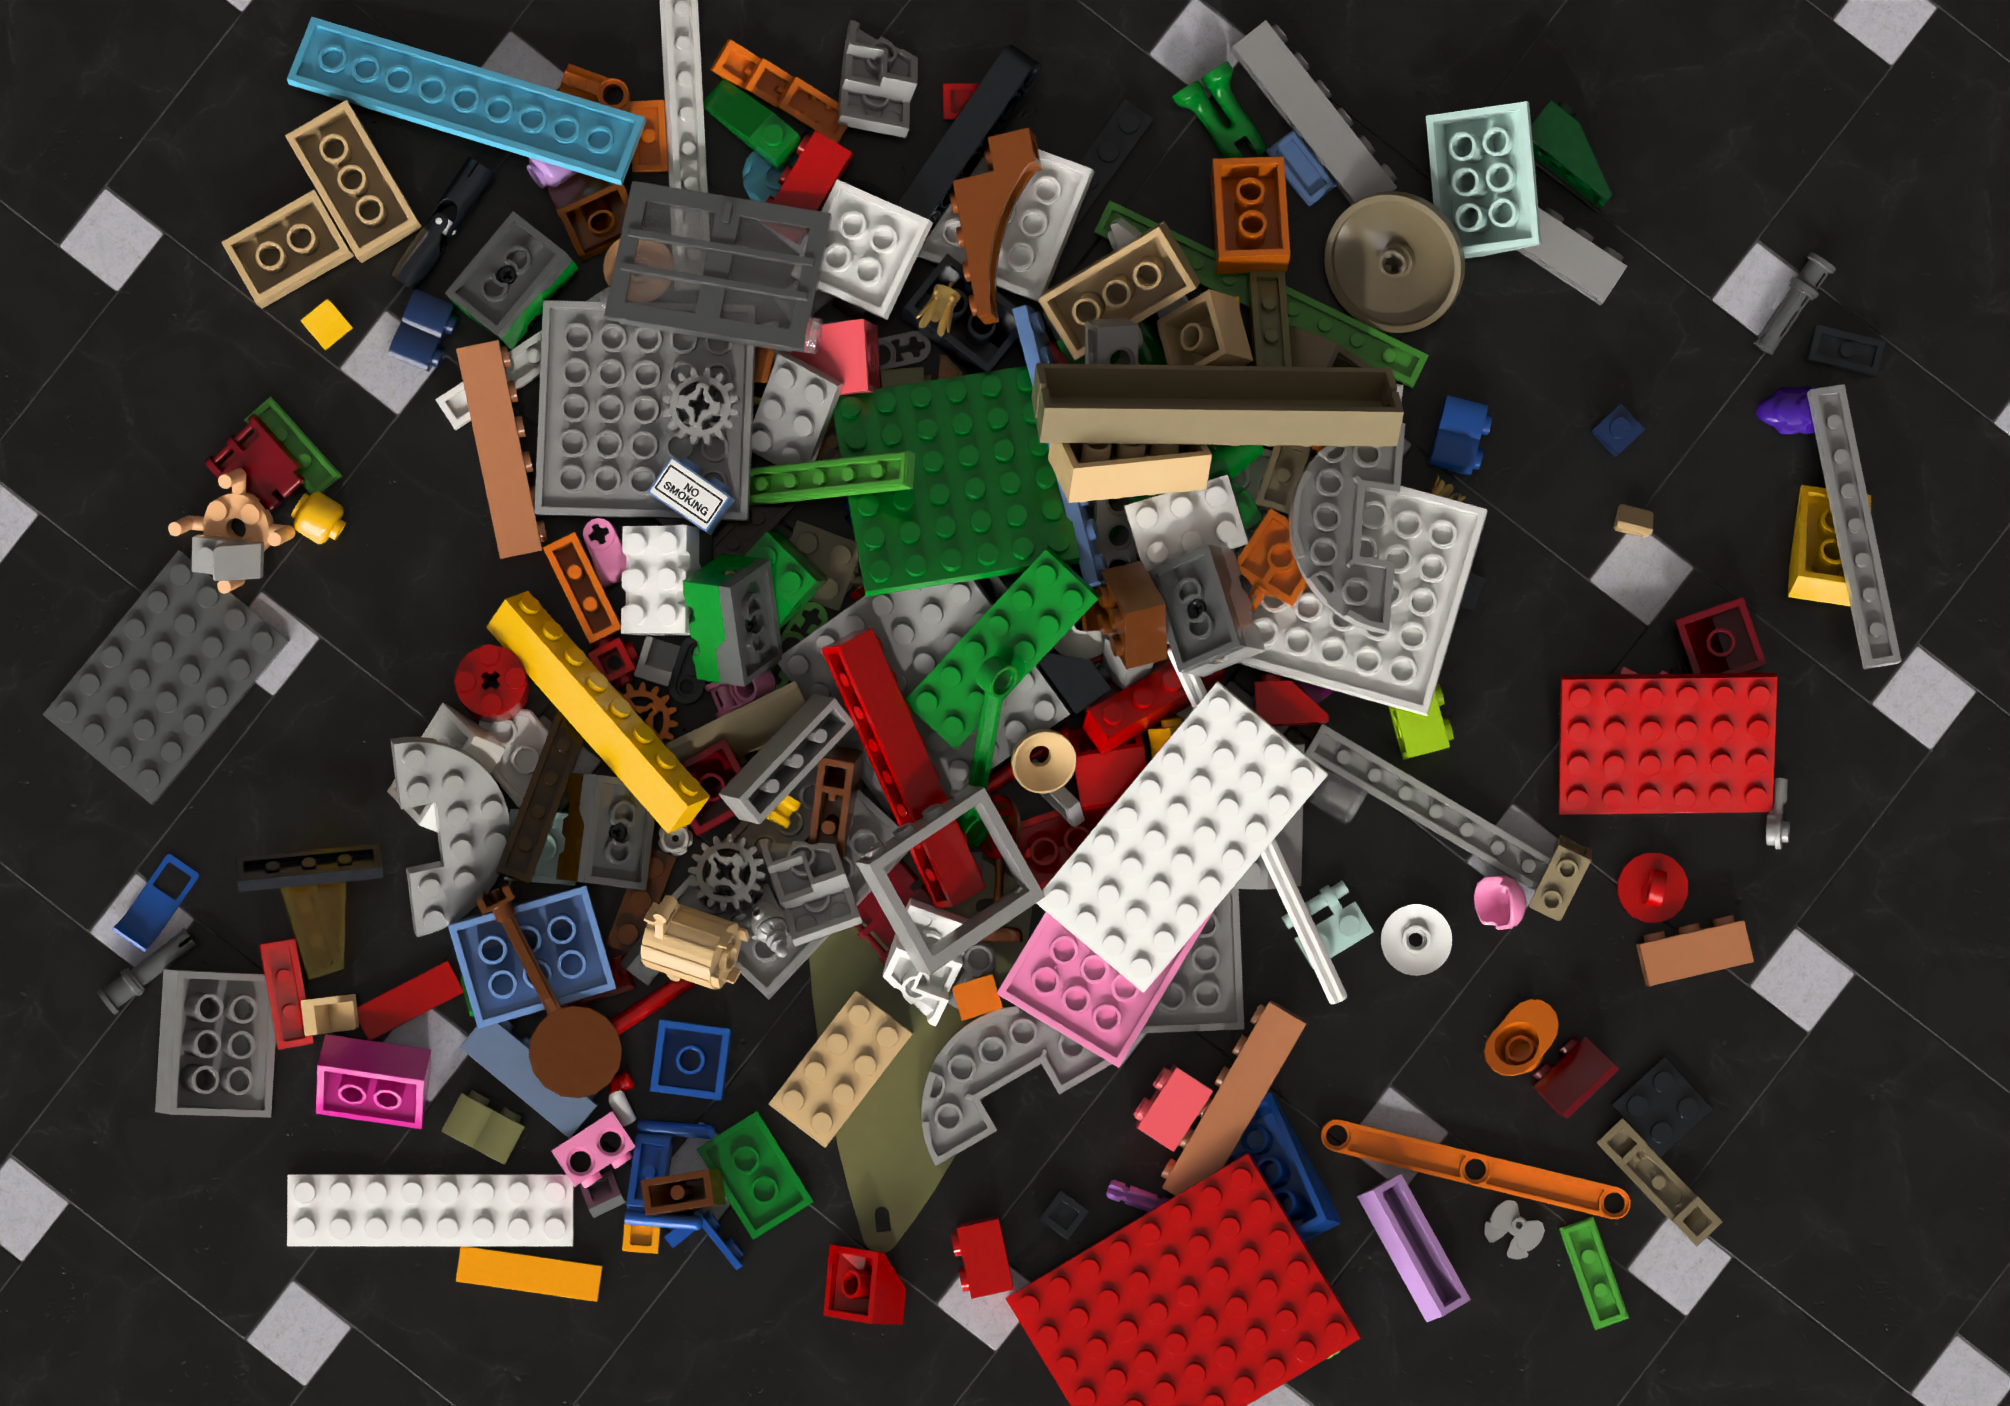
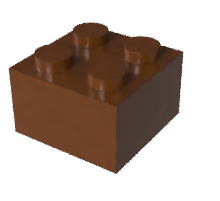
M1142 561L1100 570L1101 586H1097L1096 592L1101 596L1098 601L1102 607V613L1097 615V620L1102 635L1107 634L1109 637L1113 655L1120 657L1126 669L1166 660V603Z

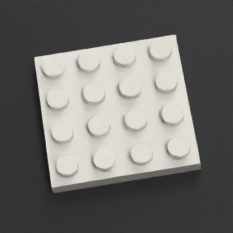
M1040 149L1038 150L1042 171L1035 172L1014 207L1001 244L996 277V287L1039 302L1037 299L1049 287L1095 173L1089 167ZM985 155L970 177L992 172L988 169ZM951 204L922 245L917 257L935 264H939L947 253L960 264H962V261L967 260L965 247H960L956 234V227L961 226L959 214H954Z

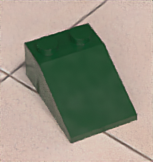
M1551 100L1531 124L1534 157L1598 209H1601L1610 199L1612 193L1579 122L1574 119L1576 113L1563 102L1555 104Z

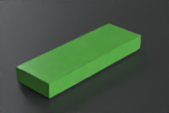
M271 396L244 420L248 424V418L252 414L259 416L303 465L298 471L305 478L302 485L310 494L317 491L324 494L342 477L341 473Z
M1591 1216L1559 1227L1594 1329L1597 1330L1628 1319L1629 1316L1594 1217Z

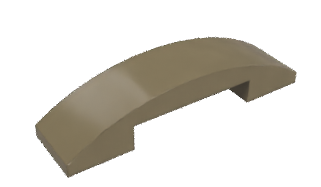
M1623 1118L1597 1142L1614 1163L1696 1247L1723 1222L1663 1162Z

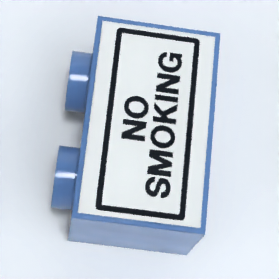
M671 457L648 490V493L709 535H712L735 501L727 495L731 488L714 476L708 482L698 475L702 468L686 457H683L680 462Z

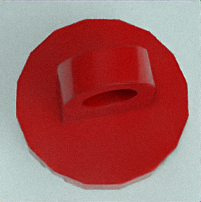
M1643 853L1632 858L1622 868L1617 879V896L1622 907L1631 917L1644 923H1661L1673 918L1683 908L1688 897V879L1683 868L1673 858L1662 853Z

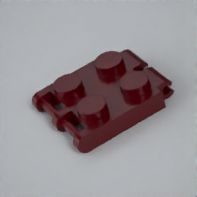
M252 414L248 418L249 423L236 436L231 435L226 440L227 445L214 457L209 456L205 460V464L218 479L221 475L234 469L242 468L245 470L246 492L260 499L259 502L265 510L268 509L272 513L284 502L282 497L276 492L277 490L286 498L305 481V478L298 471L303 465L256 414ZM254 428L256 431L242 443L241 440ZM233 450L234 453L224 463L220 464L219 462ZM232 486L227 488L229 492H232Z
M903 860L887 874L905 908L910 898L934 906L925 884L915 892L910 888L919 878ZM871 891L857 906L860 917L867 926L864 927L862 924H858L854 927L859 931L857 936L861 940L865 938L880 954L879 960L884 964L887 960L895 931ZM873 931L889 949L886 951L870 932Z

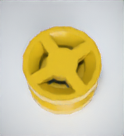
M787 795L766 819L788 829L791 823L789 818L792 812L798 811L801 803Z

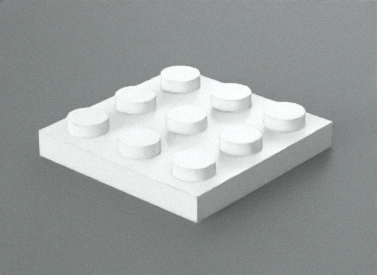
M836 179L821 211L831 213L832 220L818 289L887 320L933 223L922 216ZM806 242V245H805V247H804V249H803V251H802V253H801V255H800V256H802V257H804V255H805L807 242ZM795 266L791 274L793 278L800 280L802 266Z

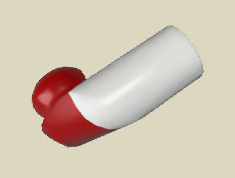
M622 1071L618 1075L615 1074L611 1083H609L608 1101L622 1126L629 1125L636 1120V1116L625 1095L626 1090L634 1087V1081L628 1071Z

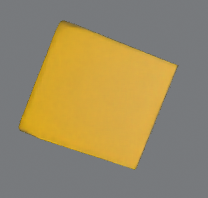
M329 299L323 301L301 320L303 325L325 350L353 329Z

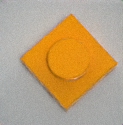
M624 1223L622 1251L658 1254L661 1227L626 1225Z

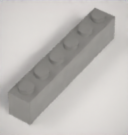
M1265 20L1232 46V54L1290 128L1296 131L1351 205L1371 194L1396 191L1397 186L1394 182L1397 181V177L1387 164L1384 163L1380 166L1372 156L1375 153V149L1365 136L1362 135L1358 138L1350 127L1354 123L1349 115L1341 107L1338 110L1335 109L1328 100L1332 97L1330 91L1321 80L1314 82L1306 72L1310 69L1308 63L1299 52L1292 54L1285 45L1288 39L1277 24L1271 27Z

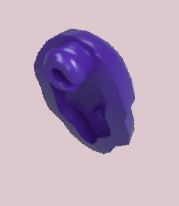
M1809 386L1779 388L1773 395L1765 398L1758 404L1756 414L1760 420L1773 426L1780 434L1815 433L1807 392L1810 389L1816 388Z

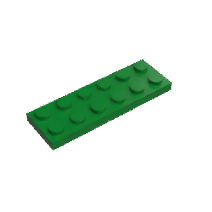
M1047 547L912 691L905 701L919 717L952 748L957 750L979 725L985 691L976 682V676L981 665L993 656L1003 658L1017 669L1018 678L1013 687L1014 689L1101 596L1054 551Z

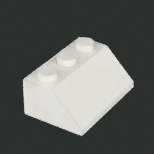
M442 703L421 736L433 738L439 743L463 749L475 757L490 774L500 762L506 750L489 731L445 703ZM394 779L387 792L398 802L396 781ZM434 803L404 809L418 825L437 832Z

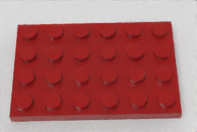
M1776 673L1561 675L1558 778L1559 815L1769 812V810L1773 809L1778 679Z

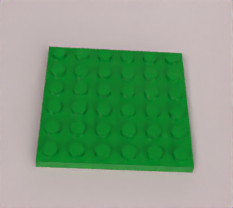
M1027 366L990 371L988 374L982 372L874 389V393L839 396L836 407L833 410V421L840 458L899 451L915 453L913 489L847 496L866 597L1022 573L1028 569L1047 547L1054 551L1067 565L1079 563L1080 557L1073 522L1066 516L1057 478L1048 459L1049 447L1047 443H1040L1036 425L1037 418H1035L1032 404L1033 386Z

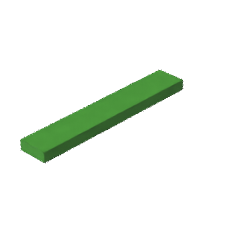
M899 451L751 468L749 506L913 489L915 453Z

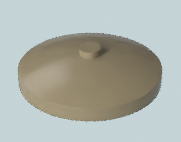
M1385 191L1371 194L1358 200L1336 220L1326 242L1325 271L1333 294L1351 316L1376 330L1405 333L1430 325L1452 306L1463 284L1465 256L1456 229L1445 214L1436 206L1413 194Z

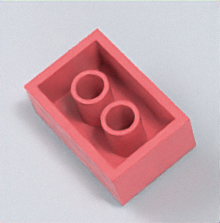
M1173 1064L1170 1070L1163 1067L1152 1084L1157 1089L1150 1100L1144 1097L1133 1115L1137 1119L1135 1122L1137 1129L1174 1152L1213 1091Z

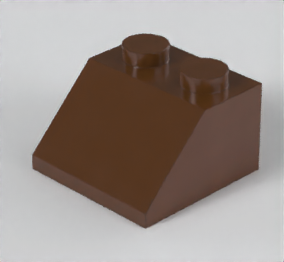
M576 173L557 187H547L558 215L581 262L609 250L611 245L620 239L629 199L624 184L621 186L582 173Z

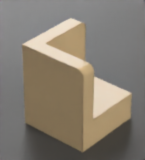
M356 994L301 1000L305 1036L356 1030L359 1028Z

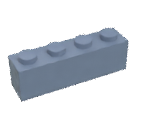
M509 1020L480 1029L476 1027L460 1048L569 1139L572 1138L598 1107L599 1103L594 1100L597 1094L582 1098L559 1096L545 1088L533 1073L529 1059L531 1038L525 1036L523 1040L512 1032L515 1026Z

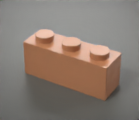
M1734 915L1712 919L1714 924L1712 927L1700 929L1699 923L1678 927L1679 934L1665 937L1664 931L1643 935L1644 942L1636 944L1645 986H1653L1754 962L1745 921H1735Z

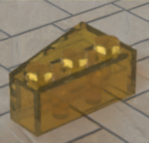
M346 882L279 888L308 981L343 970Z

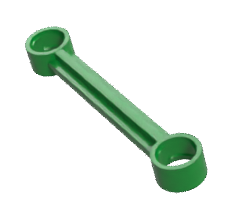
M993 656L987 659L979 668L976 676L978 686L985 691L968 784L984 787L986 791L1003 697L1013 689L1018 678L1017 669L1000 656ZM975 807L956 818L960 829L967 836L969 848L977 847L986 839L989 832Z

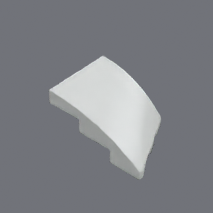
M910 898L906 906L907 912L927 947H930L969 920ZM895 933L884 967L883 977L894 988L899 989L903 997L911 1005L914 1004L927 1017V1021L931 1025L936 1026L949 1001V991L963 965L962 957L965 952L933 974L917 972Z

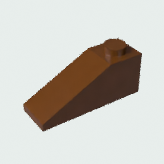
M834 745L818 763L808 844H835L843 863L860 782L863 751Z

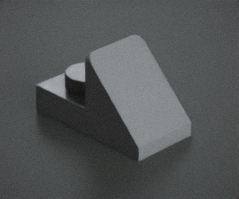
M201 534L192 537L191 572L213 574L214 581L260 579L263 577L264 542Z

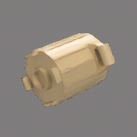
M665 895L660 904L653 902L644 918V921L648 922L641 945V961L645 967L666 973L669 979L678 982L680 979H684L713 990L721 989L726 982L732 984L736 982L741 969L736 968L735 964L738 960L741 940L746 942L749 940L747 929L739 927L735 922L678 904L677 900L670 895Z

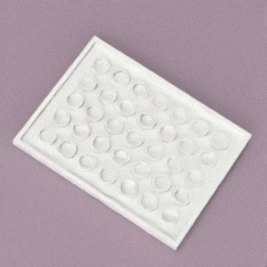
M1264 449V453L1232 480L1247 490L1254 503L1272 450ZM1404 486L1400 487V493L1397 496L1365 491L1360 556L1395 561L1389 632L1386 634L1372 632L1344 620L1324 605L1307 585L1293 608L1277 598L1265 595L1256 612L1250 611L1253 623L1259 628L1266 651L1240 661L1238 664L1428 716L1488 513L1487 509ZM1257 507L1264 518L1269 510ZM1260 523L1245 531L1248 542ZM1246 545L1230 549L1234 550L1236 559ZM1239 576L1242 589L1249 595L1253 587L1247 579Z

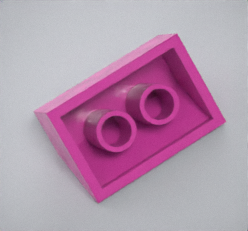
M325 1034L317 1064L316 1114L422 1129L431 1073L432 1050Z

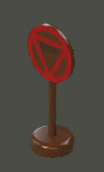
M996 795L990 797L1017 845L1020 838L1021 820L1016 804L1006 796ZM988 833L986 839L980 844V848L988 857L995 859V903L1003 897L1004 859ZM1000 927L981 941L1023 942V934L1019 928Z

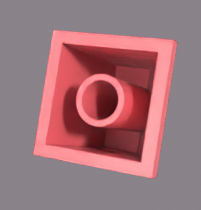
M865 319L809 326L804 351L792 349V352H787L843 382L844 385L840 395L874 393V389L882 388L878 326Z

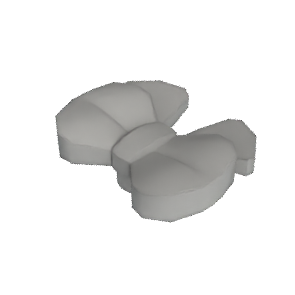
M1504 1200L1498 1204L1492 1211L1490 1222L1486 1221L1484 1223V1234L1490 1243H1494L1507 1232L1514 1236L1506 1254L1507 1257L1516 1260L1528 1257L1527 1251H1531L1541 1242L1545 1232L1542 1222L1538 1220L1526 1221L1525 1218L1520 1216L1518 1204L1514 1200Z

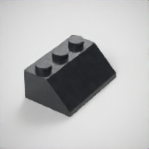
M947 253L904 306L900 318L915 330L921 332L933 344L972 374L982 372L988 374L990 371L995 370L1019 338L1012 310L1017 307L996 292L999 322L985 325L977 315L973 316L968 298L969 295L973 294L971 281H966L962 264ZM953 282L951 288L957 291L961 298L953 310L950 333L947 332L946 327L944 335L942 337L938 335L939 321L933 322L930 320L926 327L919 328L922 316L918 319L915 317L931 299L935 285L949 286V283Z

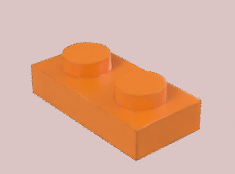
M665 100L629 101L630 113L643 116L646 121L632 158L633 174L668 172Z

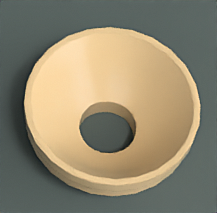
M1037 729L1027 733L1016 743L1011 755V767L1014 777L1026 790L1041 794L1051 793L1063 787L1071 779L1076 767V753L1069 740L1059 732L1052 729ZM1037 746H1045L1049 749L1048 758L1038 764L1031 762L1029 756L1032 749Z

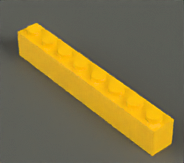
M529 591L505 599L486 628L504 648L519 658L528 676L668 834L691 824L710 798L700 783L686 770L677 757L662 743L654 731L631 708V705L623 699L608 682V679L600 673L586 657L585 653L577 647L563 631L562 627L554 621Z

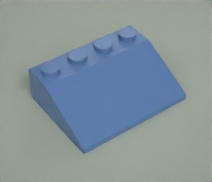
M586 883L513 904L517 912L515 917L560 1005L616 989L597 916ZM492 911L449 923V932L478 1029L545 1010L502 923L497 922Z

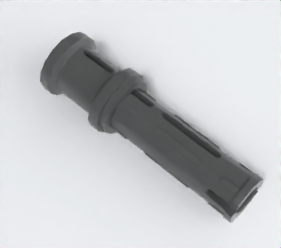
M1813 252L1808 253V261L1798 276L1791 278L1789 284L1791 288L1786 297L1753 342L1757 347L1770 355H1773L1808 301H1813L1818 297V289L1826 277L1836 271L1832 264Z
M185 928L133 969L129 967L123 968L117 979L104 988L98 987L96 989L99 997L114 1015L119 1013V1007L133 996H141L144 993L143 991L146 990L144 986L162 973L163 969H167L193 948L198 947L193 938L179 946L180 943L190 937Z

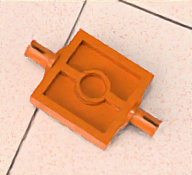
M1270 508L1237 558L1241 572L1240 576L1247 579L1253 587L1248 595L1250 603H1252L1249 611L1253 613L1256 612L1265 595L1277 598L1293 608L1308 585L1293 555L1289 535V518Z

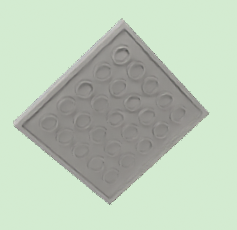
M543 300L534 513L536 515L686 519L648 493V490L671 457L679 462L683 457H686L702 468L698 475L708 482L714 476L731 488L727 495L735 501L722 520L749 521L756 346L620 324L619 320L604 317L607 302ZM634 303L694 314L697 304ZM723 305L720 318L757 324V307ZM694 367L700 375H703L706 367L710 368L713 374L712 378H715L720 372L726 377L723 385L732 382L736 388L730 393V396H738L741 401L733 405V409L740 412V417H731L730 419L735 429L730 430L725 427L722 430L725 439L721 440L714 435L712 436V445L709 446L705 444L703 438L699 439L697 446L692 445L690 442L691 435H688L683 441L679 439L677 435L680 428L671 431L667 425L673 418L664 417L662 411L670 408V405L662 400L663 396H672L673 391L667 385L672 383L678 386L681 383L678 374L682 373L685 377L689 378L691 377V368ZM697 384L686 389L682 395L687 396L696 390ZM713 386L714 399L716 402L724 404L721 392ZM702 398L701 403H695L693 408L701 415V411L708 410L709 405ZM678 409L681 420L687 427H690V416L686 411ZM716 417L708 422L706 429L717 424L721 418Z
M978 580L870 597L864 595L784 652L782 660L778 662V665L791 683L794 681L797 683L805 701L813 694L835 698L851 718L821 649L853 631L872 628L882 642L883 654L889 667L896 674L897 686L905 700L994 605V602ZM1039 664L1003 700L991 769L1012 755V751L1021 737L1037 729H1050L1072 713L1071 708ZM911 709L912 720L917 731L924 738L925 749L931 763L939 772V781L946 797L951 798L950 794L955 789L960 790L968 785L978 727L955 750ZM853 725L836 744L837 746L863 751L860 777L891 820L898 825L855 725Z

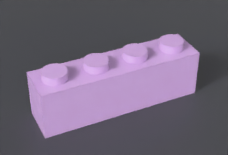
M1402 1174L1389 1178L1357 1196L1426 1322L1443 1317L1471 1300Z

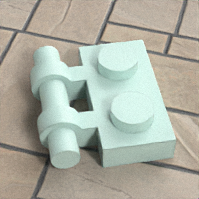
M1343 881L1338 882L1332 887L1329 885L1319 890V895L1305 902L1311 916L1326 906L1333 913V915L1315 925L1330 958L1374 932L1355 901L1345 908H1342L1338 899L1349 893ZM1288 913L1281 917L1288 929L1294 927ZM1299 936L1295 937L1294 940L1312 969H1314Z

